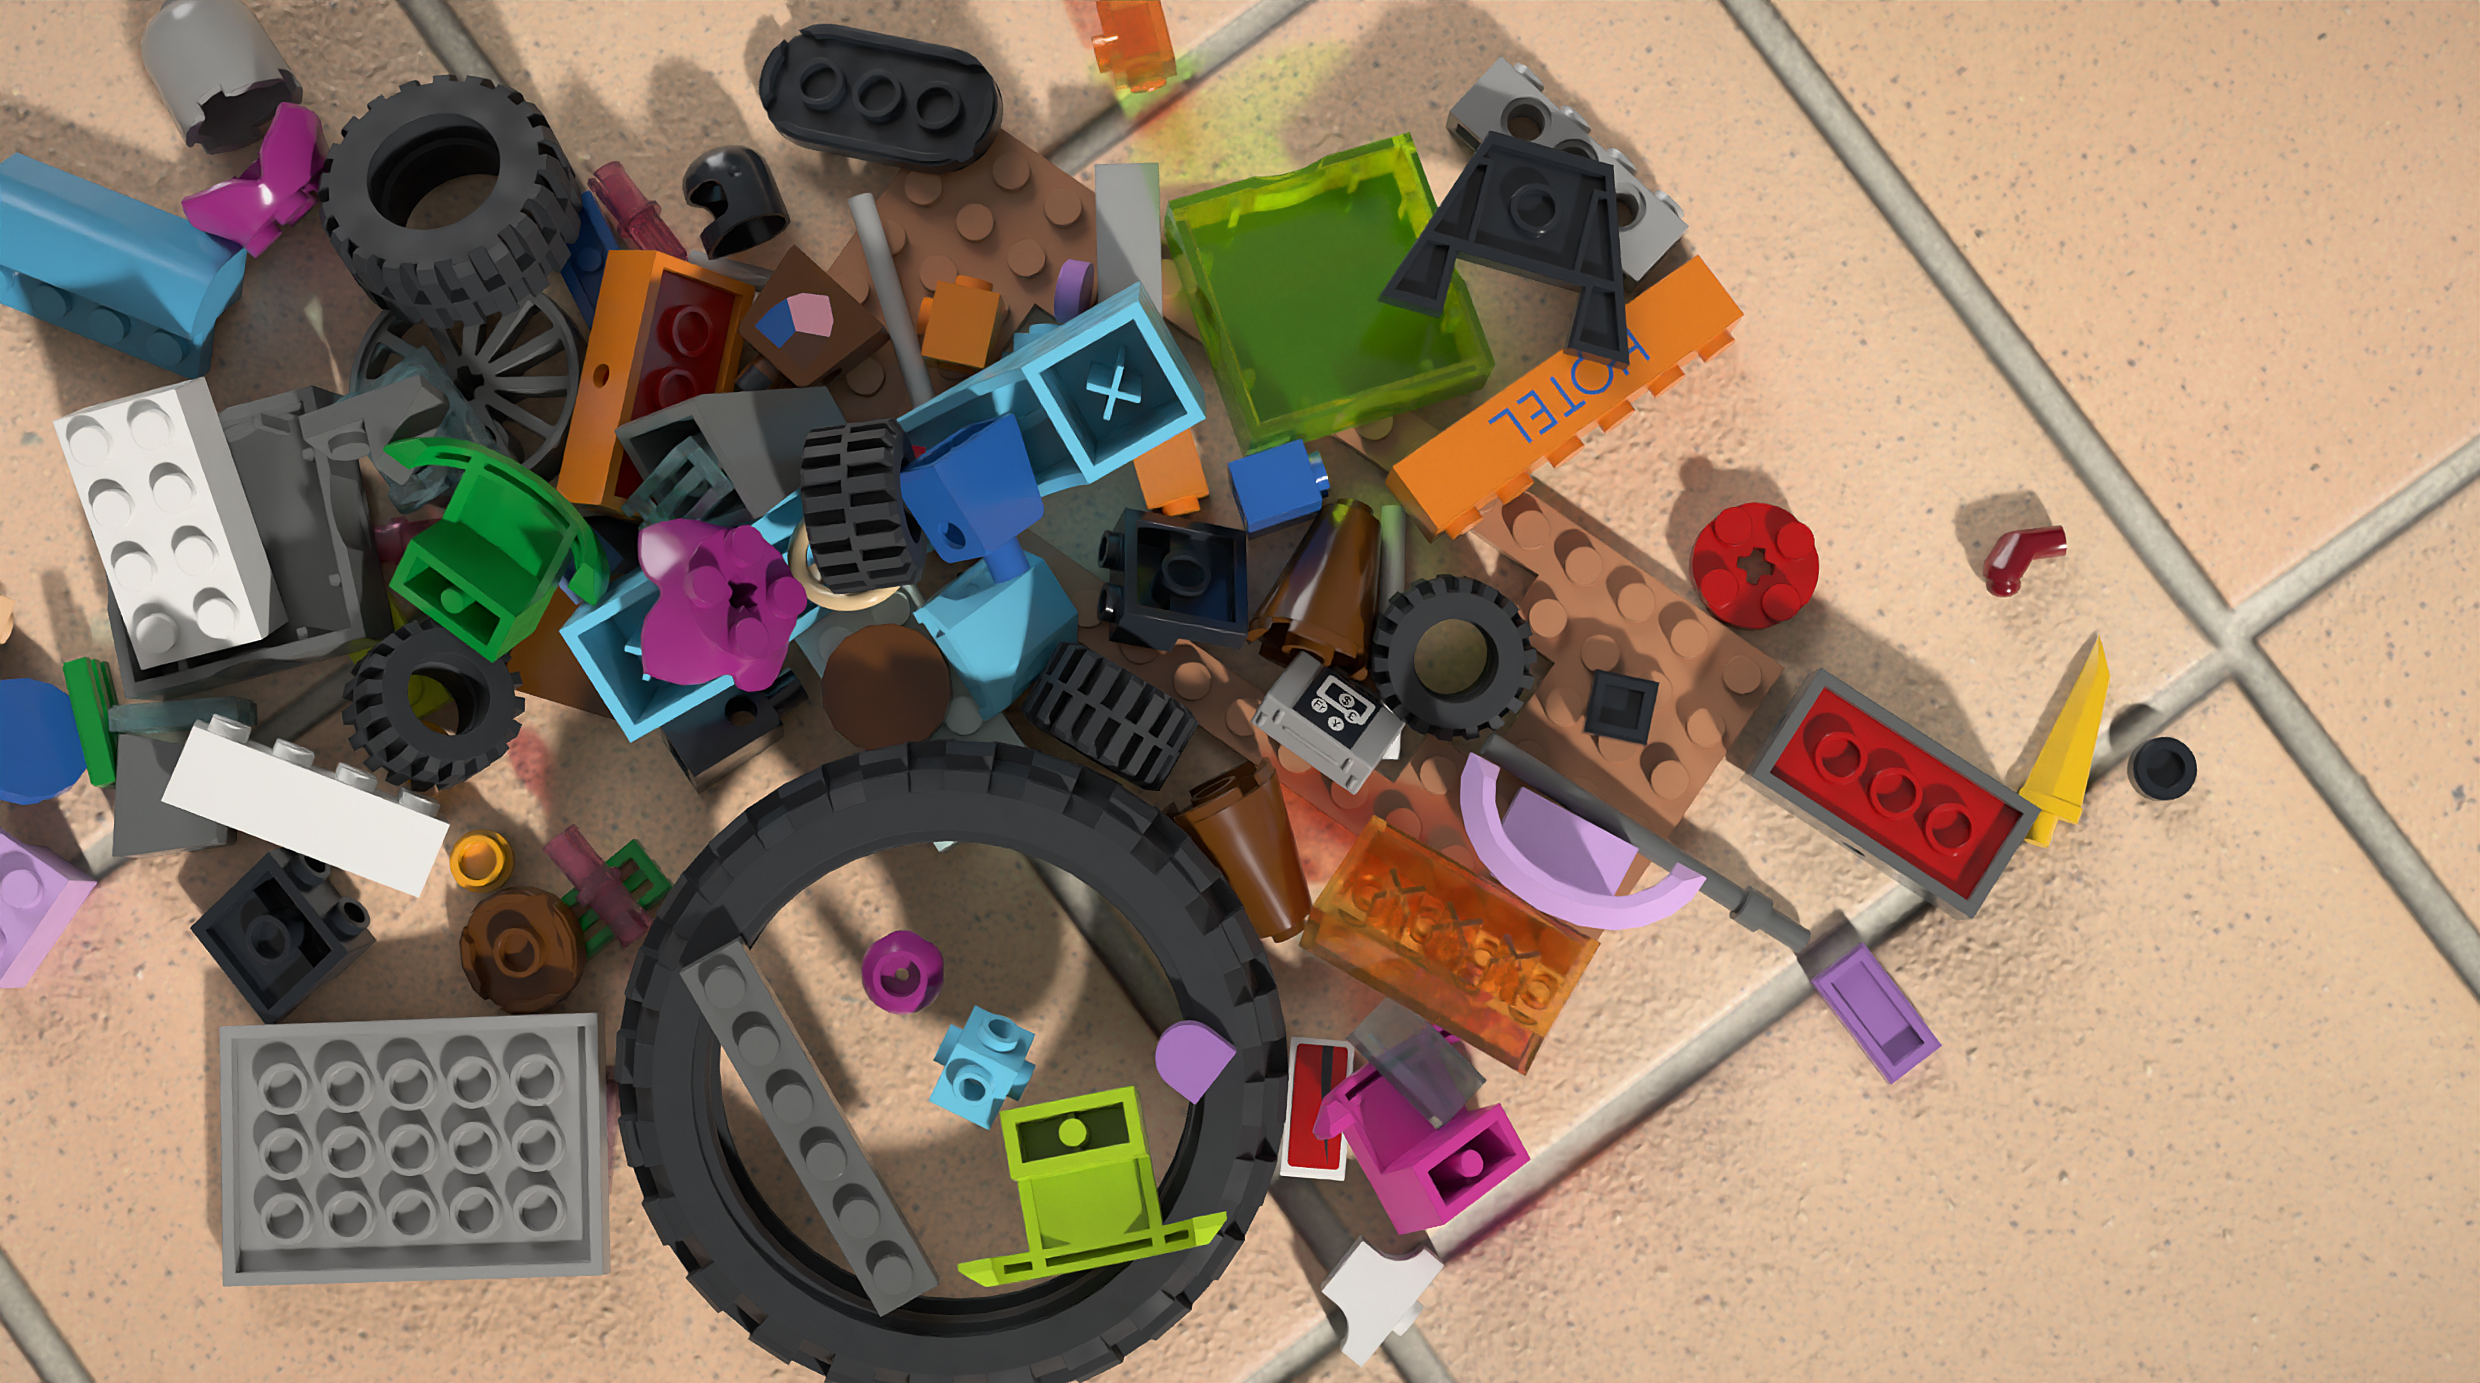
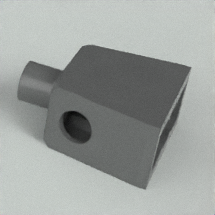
M119 734L112 857L150 858L235 845L237 829L161 801L185 745L147 737Z

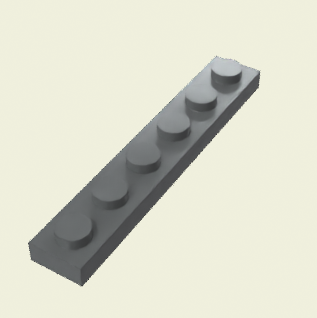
M742 936L682 968L679 974L880 1317L939 1285L940 1276Z

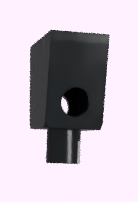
M787 667L779 672L772 685L764 690L747 692L732 685L659 726L664 744L699 795L784 737V724L780 717L807 701L809 697L796 675ZM741 711L749 712L755 717L753 723L744 727L733 725L729 722V719L733 714Z

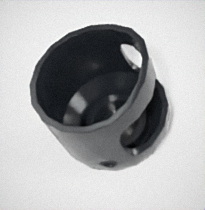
M726 145L709 150L695 159L685 172L682 180V190L686 204L694 208H703L714 218V221L705 227L700 235L709 260L737 254L761 245L783 232L791 222L768 163L759 152L744 145Z

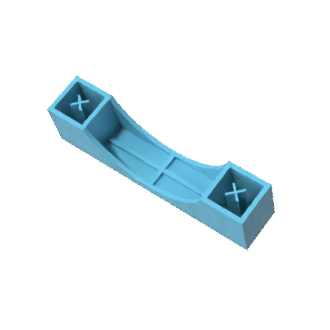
M1140 280L896 420L905 431L911 445L926 447L927 452L970 423L1013 413L1022 435L1040 495L1044 497L1067 488L1088 485L1206 419V407L1203 388ZM801 487L762 517L735 525L739 527L750 525L756 528L763 538L781 553L787 565V550L791 535L799 521L804 517ZM927 537V553L935 548ZM810 545L807 550L808 567L815 563ZM641 565L610 582L605 595L594 607L584 600L559 630L630 743L734 685L730 675H722L702 684L680 685L657 679L643 672L641 632L645 616L658 601L660 590L657 585L645 577ZM826 583L822 584L823 586L829 588ZM807 598V605L804 611L797 615L796 626L790 635L789 642L834 610L817 605Z

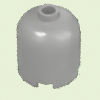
M166 0L162 4L160 12L153 17L143 33L141 53L145 68L180 135L189 148L198 143L202 145L207 154L214 155L235 151L253 144L263 138L258 127L275 116L280 103L287 102L300 105L302 102V86L256 15L242 0Z

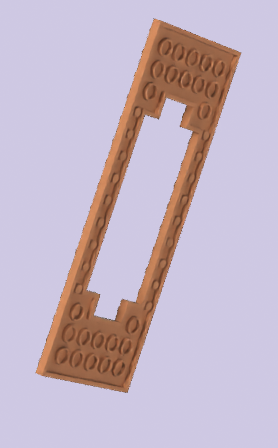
M1000 128L995 141L987 152L973 164L961 170L946 174H927L901 168L876 202V208L921 350L925 336L917 334L919 310L924 296L934 297L937 280L954 284L956 276L975 277L992 283L994 285L992 292L1001 293L1006 308L993 364L1002 358V352L1007 351L1013 342L1014 333L1021 331L1036 308L1060 325L1064 324L1058 322L1054 316V298L1060 270L1068 259L1093 264L1094 282L1089 309L1098 305L1095 192L1002 128ZM856 230L826 273L878 319L888 331ZM1161 238L1163 320L1213 354L1177 250ZM891 339L828 388L835 403L841 409L847 424L891 417L898 419L913 410ZM927 367L936 396L971 377ZM787 380L779 389H792L795 387ZM1406 406L1323 430L1387 475H1389L1391 468L1442 433V431ZM1525 490L1505 505L1497 497L1478 510L1483 519L1469 531L1536 577L1517 605L1520 609L1518 613L1522 619L1528 622L1533 635L1529 636L1530 645L1536 648V654L1553 665L1503 738L1667 840L1785 667L1528 490ZM1028 528L1016 536L1023 550L1044 559L1078 611L1077 642L1135 674L1184 705L1192 712L1199 723V727L1246 760L1253 762L1255 766H1259L1263 757H1269L1282 785L1556 976L1569 983L1605 929L1575 925L1539 911L1504 887L1499 880L1489 875L1491 871L1479 859L1466 834L1460 807L1461 775L1468 759L1466 755L1446 741L1438 740L1434 735L1428 734L1394 783L1376 770H1373L1357 794L1354 795L1251 723L1253 715L1266 696L1264 692L1189 640L1178 639L1171 652L1109 641V622L1099 621L1097 618L1099 594L1105 582ZM983 557L963 560L962 562L971 567ZM1599 669L1660 682L1646 746L1643 747L1581 733L1594 670ZM1500 767L1496 780L1495 803L1500 821L1517 790L1521 787L1573 813ZM1636 853L1614 896L1629 895L1651 861Z

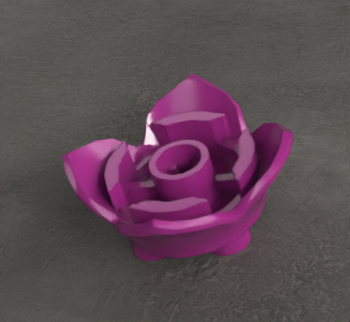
M287 102L280 103L271 126L264 137L261 149L257 153L260 157L239 178L234 175L230 180L182 199L181 204L188 222L201 231L237 242L254 258L261 255L281 235L282 231L277 227L279 223L282 226L288 223L291 227H294L319 202L311 192L315 190L318 193V183L321 174L329 173L324 166V161L330 151L319 116L305 106Z
M679 518L656 523L639 531L638 559L645 577L657 585L660 590L658 601L645 616L641 632L643 672L657 679L680 685L702 684L722 675H730L734 685L747 692L761 691L771 686L779 675L786 657L789 638L796 626L797 615L801 614L807 605L805 588L794 578L781 553L768 543L756 528L750 525L723 527L700 520Z

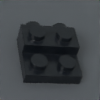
M1125 507L1113 531H1104L1100 540L1097 557L1098 567L1110 570L1109 583L1103 584L1097 604L1098 620L1109 622V641L1171 652L1178 639H1185L1240 650L1248 637L1246 531Z
M285 847L268 852L190 927L265 1025L282 1022L322 984L337 978L377 941L367 929L370 925V915L366 908L351 897H342L327 878L331 873L330 864Z

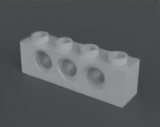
M1500 56L1449 111L1446 128L1475 153L1490 130L1512 136L1507 128V123L1512 119L1525 117L1534 121L1540 130V136L1530 142L1614 165L1616 201L1625 204L1633 216L1631 224L1619 227L1624 290L1631 294L1684 236L1689 226L1681 219L1684 216L1683 210L1665 192L1656 190L1652 193L1636 179L1637 169L1624 154L1613 147L1606 151L1588 135L1591 132L1590 126L1579 113L1567 105H1563L1559 109L1542 93L1544 90L1543 83L1529 68L1521 63H1517L1513 67Z

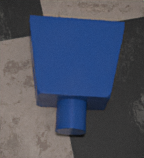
M1013 413L970 423L900 469L902 499L941 559L948 563L983 557L990 575L996 584L1014 579L1030 568L1016 536L1043 517L1044 505L1017 420Z

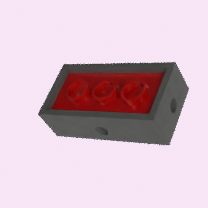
M1823 668L1807 674L1740 779V781L1955 920L1973 919L2042 811L2033 803Z

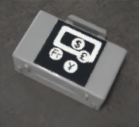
M1301 650L1268 691L1253 715L1251 723L1355 795L1405 726V722L1400 721L1394 713L1379 704L1380 696L1360 681L1346 680L1348 673L1336 665L1330 669L1304 650Z

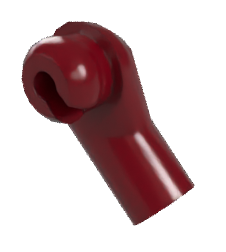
M2056 525L2017 530L2002 535L1984 561L1982 571L1986 577L1985 585L1987 591L1996 597H2011L2020 590V578L2023 577L2032 560L2065 556L2067 542L2063 527Z

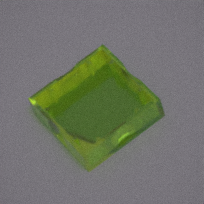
M1410 132L1324 156L1309 166L1293 172L1273 176H1254L1168 201L1163 232L1243 457L1301 438L1303 443L1483 389L1496 365L1467 285L1455 266L1443 312L1439 318L1377 301L1438 209Z

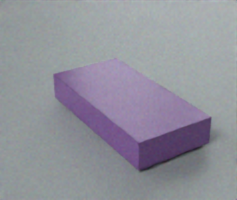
M1864 943L1856 944L1809 980L1810 984L1888 1084H1893L1942 1046Z

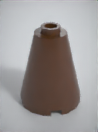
M1341 498L1338 499L1336 504H1326L1321 508V511L1317 514L1249 623L1246 642L1249 645L1256 639L1262 642L1258 654L1263 658L1286 669L1297 654L1304 650L1330 669L1336 665L1348 673L1346 680L1354 682L1365 680L1371 666L1382 524L1373 516L1374 511L1370 506L1355 499Z
M1263 757L1257 769L1253 762L1247 761L1194 787L1189 791L1192 796L1190 800L1192 804L1180 812L1174 801L1162 810L1165 815L1192 837V841L1215 867L1220 869L1244 905L1245 911L1259 939L1271 936L1275 943H1281L1298 935L1308 927L1305 917L1313 911L1314 906L1277 771L1269 757Z

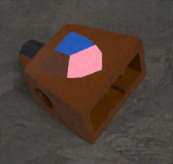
M794 244L786 252L738 326L737 333L758 355L733 382L744 392L776 390L787 380L795 388L826 386L828 389L883 347L891 337L885 326Z

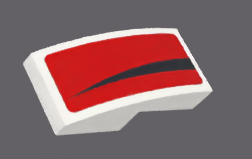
M1291 1037L1286 1123H1284L1280 1176L1344 1181L1348 1144L1345 1136L1341 1132L1333 1138L1319 1140L1313 1134V1127L1323 1098L1338 1084L1353 1074L1355 1042Z

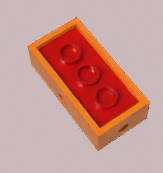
M657 250L608 251L556 488L574 507L644 527L667 521L614 430L625 423L701 394L733 392L735 385L733 380L737 376L744 343L743 338L737 333V329L752 306L755 292L754 286Z

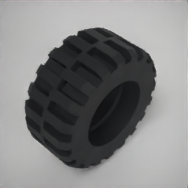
M451 74L433 76V83L420 85L418 80H413L399 85L401 92L387 99L381 94L367 104L369 111L362 118L358 119L353 116L342 128L341 134L344 140L340 145L332 144L324 161V166L329 173H322L318 183L317 197L322 203L319 210L322 227L330 238V243L358 285L363 288L369 299L378 307L391 310L396 318L411 324H419L423 318L430 328H453V322L461 320L466 327L487 323L486 316L500 311L502 316L505 317L520 309L517 302L527 295L531 294L536 298L549 286L550 283L547 276L552 270L560 273L569 259L571 253L566 243L574 244L578 239L582 223L578 214L583 206L581 190L575 180L576 175L542 112L534 103L526 102L522 93L510 86L498 84L495 88L491 79L467 75L465 82H459L456 75ZM473 174L498 177L487 199L479 208L462 220L436 229L416 230L406 228L407 221L419 201L444 182Z

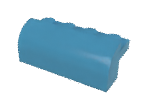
M16 152L1 162L0 303L192 380L205 376L210 371L216 318L242 296L247 250L237 242L193 227L186 219Z

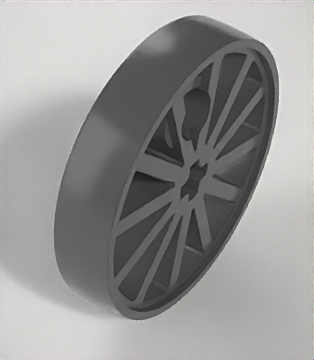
M543 292L536 298L529 294L517 302L520 309L505 317L502 316L487 341V323L471 327L464 325L462 350L450 328H430L447 361L446 364L402 340V336L414 324L396 318L391 310L383 309L368 328L356 352L350 375L349 399L404 380L381 379L383 369L390 354H397L434 376L435 378L425 379L448 396L450 409L434 437L466 440L480 445L486 441L496 439L494 451L515 460L549 483L561 470L588 345L572 318ZM538 312H544L553 323V328L510 352L532 316ZM565 350L568 362V375L522 377L527 370ZM566 397L562 413L555 426L549 425L515 405L527 398ZM506 420L520 425L545 440L544 444L525 462L522 445L503 427V423ZM432 464L417 466L405 484L399 485L394 480L392 481L413 497L427 504L447 509L465 469L453 467L451 485H442L428 481L429 475L436 466Z

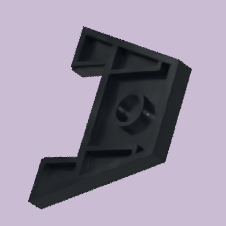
M1490 130L1377 301L1439 318L1443 312L1457 258L1578 292L1563 353L1625 370L1630 365L1614 165Z

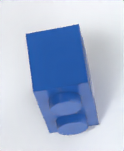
M1302 438L1227 463L1228 482L1248 541L1315 519L1321 511L1323 499L1329 497L1327 489L1330 488V484L1321 456L1318 451L1307 454Z

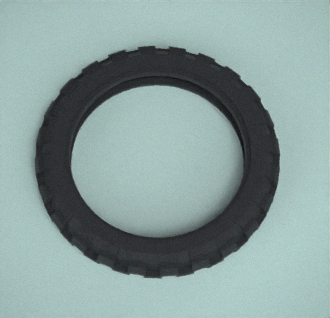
M955 738L906 741L903 744L873 750L867 749L822 764L818 768L786 782L744 810L708 842V845L687 869L682 872L656 912L657 915L642 946L638 949L624 992L626 1000L621 1026L616 1034L614 1081L618 1082L621 1116L617 1120L627 1165L633 1167L644 1197L641 1204L662 1245H669L688 1272L686 1279L717 1313L724 1311L750 1333L748 1340L787 1365L794 1361L825 1376L824 1383H1068L1074 1380L1082 1383L1123 1363L1125 1356L1149 1340L1157 1341L1192 1310L1193 1303L1214 1280L1220 1279L1244 1243L1245 1235L1259 1207L1263 1206L1278 1162L1284 1123H1286L1289 1080L1286 1028L1277 984L1263 943L1260 941L1245 911L1244 905L1220 869L1215 867L1192 841L1191 836L1156 806H1151L1124 788L1121 783L1083 764H1075L1042 753V750L997 741L955 740ZM969 842L1012 849L1042 859L1072 874L1100 893L1142 935L1160 962L1173 988L1183 1021L1201 1022L1236 1047L1235 1055L1196 1104L1189 1101L1185 1126L1175 1156L1161 1184L1157 1188L1164 1225L1225 1211L1227 1220L1211 1242L1202 1246L1065 1273L1047 1282L1020 1291L994 1296L944 1298L919 1295L880 1317L857 1276L826 1259L795 1235L769 1207L753 1184L738 1155L728 1127L722 1099L720 1075L721 1044L679 974L685 966L742 936L749 950H751L768 923L802 890L826 874L856 859L886 849L916 843Z

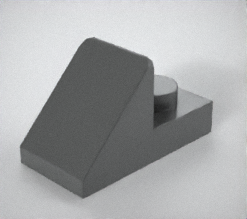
M418 374L298 417L303 440L333 461L355 460L371 452L372 461L376 469L399 485H402L408 481L415 468L410 470L405 468L383 451L384 446L402 438L434 437L450 409L447 395Z

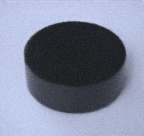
M2158 737L2142 742L2133 750L2128 760L2127 774L2132 787L2142 797L2152 801H2169L2183 796L2191 789L2197 776V763L2192 751L2183 742L2171 737Z

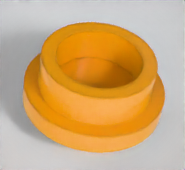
M487 829L472 830L461 836L454 844L449 859L450 870L456 882L466 890L476 893L493 892L504 886L511 878L515 868L514 850L510 842L498 832Z

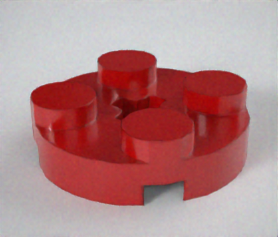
M1744 503L1723 510L1700 531L1692 546L1689 558V578L1694 591L1697 590L1700 600L1707 607L1706 610L1722 624L1744 631L1765 630L1794 617L1810 600L1819 576V556L1815 548V538L1812 530L1806 524L1799 522L1790 512L1767 503ZM1753 550L1762 552L1763 561L1771 566L1770 575H1761L1756 584L1746 582V571L1742 568H1737L1738 558L1749 557Z

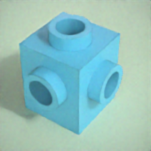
M975 1005L963 1029L950 1024L933 1059V1061L945 1067L928 1101L990 1130L1006 1096L1018 1102L1032 1076L1036 1065L1025 1060V1057L1036 1034L1017 1026L1007 1017L992 1014Z

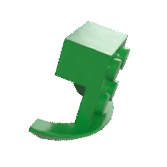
M446 437L402 438L384 446L383 451L408 470L417 466L431 464L465 469L442 519L410 540L389 587L490 662H495L535 631L573 556L576 573L567 588L593 607L605 595L608 588L610 571L607 555L597 535L570 501L543 478L505 455L466 440Z

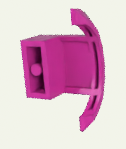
M1474 1003L1434 1022L1362 1066L1338 1084L1322 1100L1313 1127L1315 1138L1325 1140L1333 1138L1341 1132L1343 1133L1399 1235L1445 1225L1531 1160L1501 1104L1497 1103L1468 1111L1436 1052L1474 1033L1491 1027L1509 1014L1506 1007Z

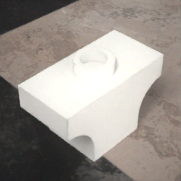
M1360 1235L1320 1284L1321 1292L1335 1302L1347 1318L1346 1331L1340 1341L1341 1351L1362 1368L1391 1331L1395 1332L1399 1337L1403 1335L1423 1310L1424 1306L1417 1299L1444 1267L1442 1260L1422 1243L1409 1252L1390 1254L1379 1250Z

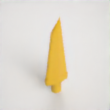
M2100 634L2023 788H2020L2018 793L2042 809L2023 839L2038 847L2048 848L2058 820L2077 825L2083 810L2081 807L2111 678Z

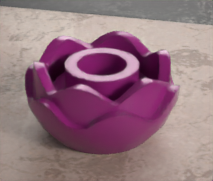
M908 930L894 931L872 943L867 949L861 967L863 988L875 1005L889 1013L898 1015L916 1013L932 1004L943 989V956L937 946L916 933ZM899 968H904L908 971L909 976L904 980L899 979L896 971Z

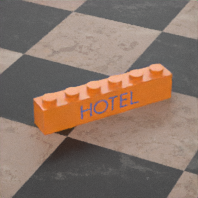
M1699 254L1625 305L1630 365L1625 370L1564 354V348H1562L1391 468L1385 481L1386 486L1430 544L1445 533L1448 534L1452 541L1459 538L1483 519V516L1478 511L1497 497L1503 505L1509 503L1534 483L1529 474L1548 461L1554 469L1562 466L1585 447L1581 438L1598 426L1605 434L1610 432L1636 411L1631 405L1633 401L1648 391L1651 392L1654 398L1660 397L1686 376L1681 369L1683 366L1700 356L1704 363H1708L1736 341L1731 332L1742 319L1744 313Z

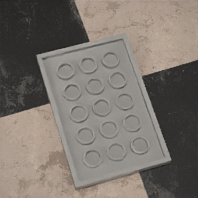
M605 1012L219 1027L223 1287L601 1276L611 1273Z

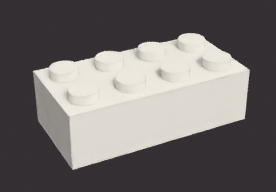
M204 376L89 406L52 421L141 670L262 640L288 622L285 608Z
M218 714L213 715L210 724L198 719L196 720L161 801L415 897H420L450 826L445 815L438 812L441 805L437 803V799L418 791H411L410 788L401 786L397 796L376 788L378 780H376L377 776L342 762L339 763L336 772L312 764L315 752L277 738L273 748L248 739L251 734V727Z

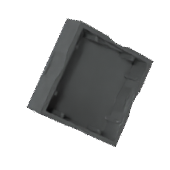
M311 385L229 407L218 413L285 608L288 622L262 640L141 670L106 573L108 585L107 611L125 698L163 702L375 647L395 632L359 460L333 461L305 442L301 432L298 416L346 400L344 395Z

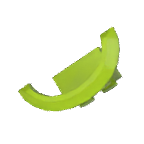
M1134 1085L999 1112L1011 1180L1018 1183L1030 1252L959 1263L957 1268L960 1273L985 1287L1091 1269L1209 1244L1227 1220V1214L1225 1211L1164 1225L1140 1093Z

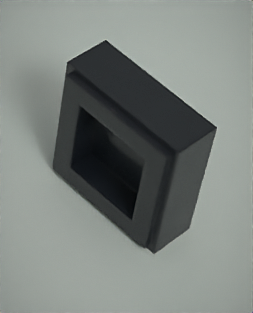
M1599 669L1594 670L1581 733L1633 745L1646 746L1660 682Z

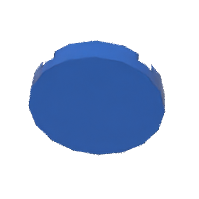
M30 678L1 680L0 800L28 805L37 804L42 800L52 799L55 796L59 797L74 786L87 768L70 697L53 684Z

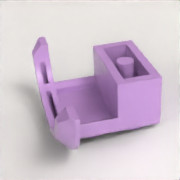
M1470 752L1461 775L1460 807L1466 834L1479 859L1491 871L1489 875L1499 880L1504 887L1537 910L1579 926L1607 930L1644 927L1671 916L1691 901L1707 879L1703 875L1676 862L1670 873L1656 885L1631 895L1614 896L1639 849L1524 787L1517 790L1500 821L1495 803L1496 780L1500 767Z
M1 827L0 988H22L29 982L98 881L47 846L25 845Z

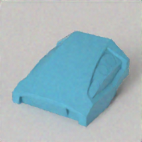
M1025 550L1023 552L1030 568L1020 576L996 584L982 558L943 586L912 613L919 624L922 622L925 624L980 707L977 711L984 721L996 716L1007 708L1038 679L1059 642L1077 643L1078 611L1044 559Z

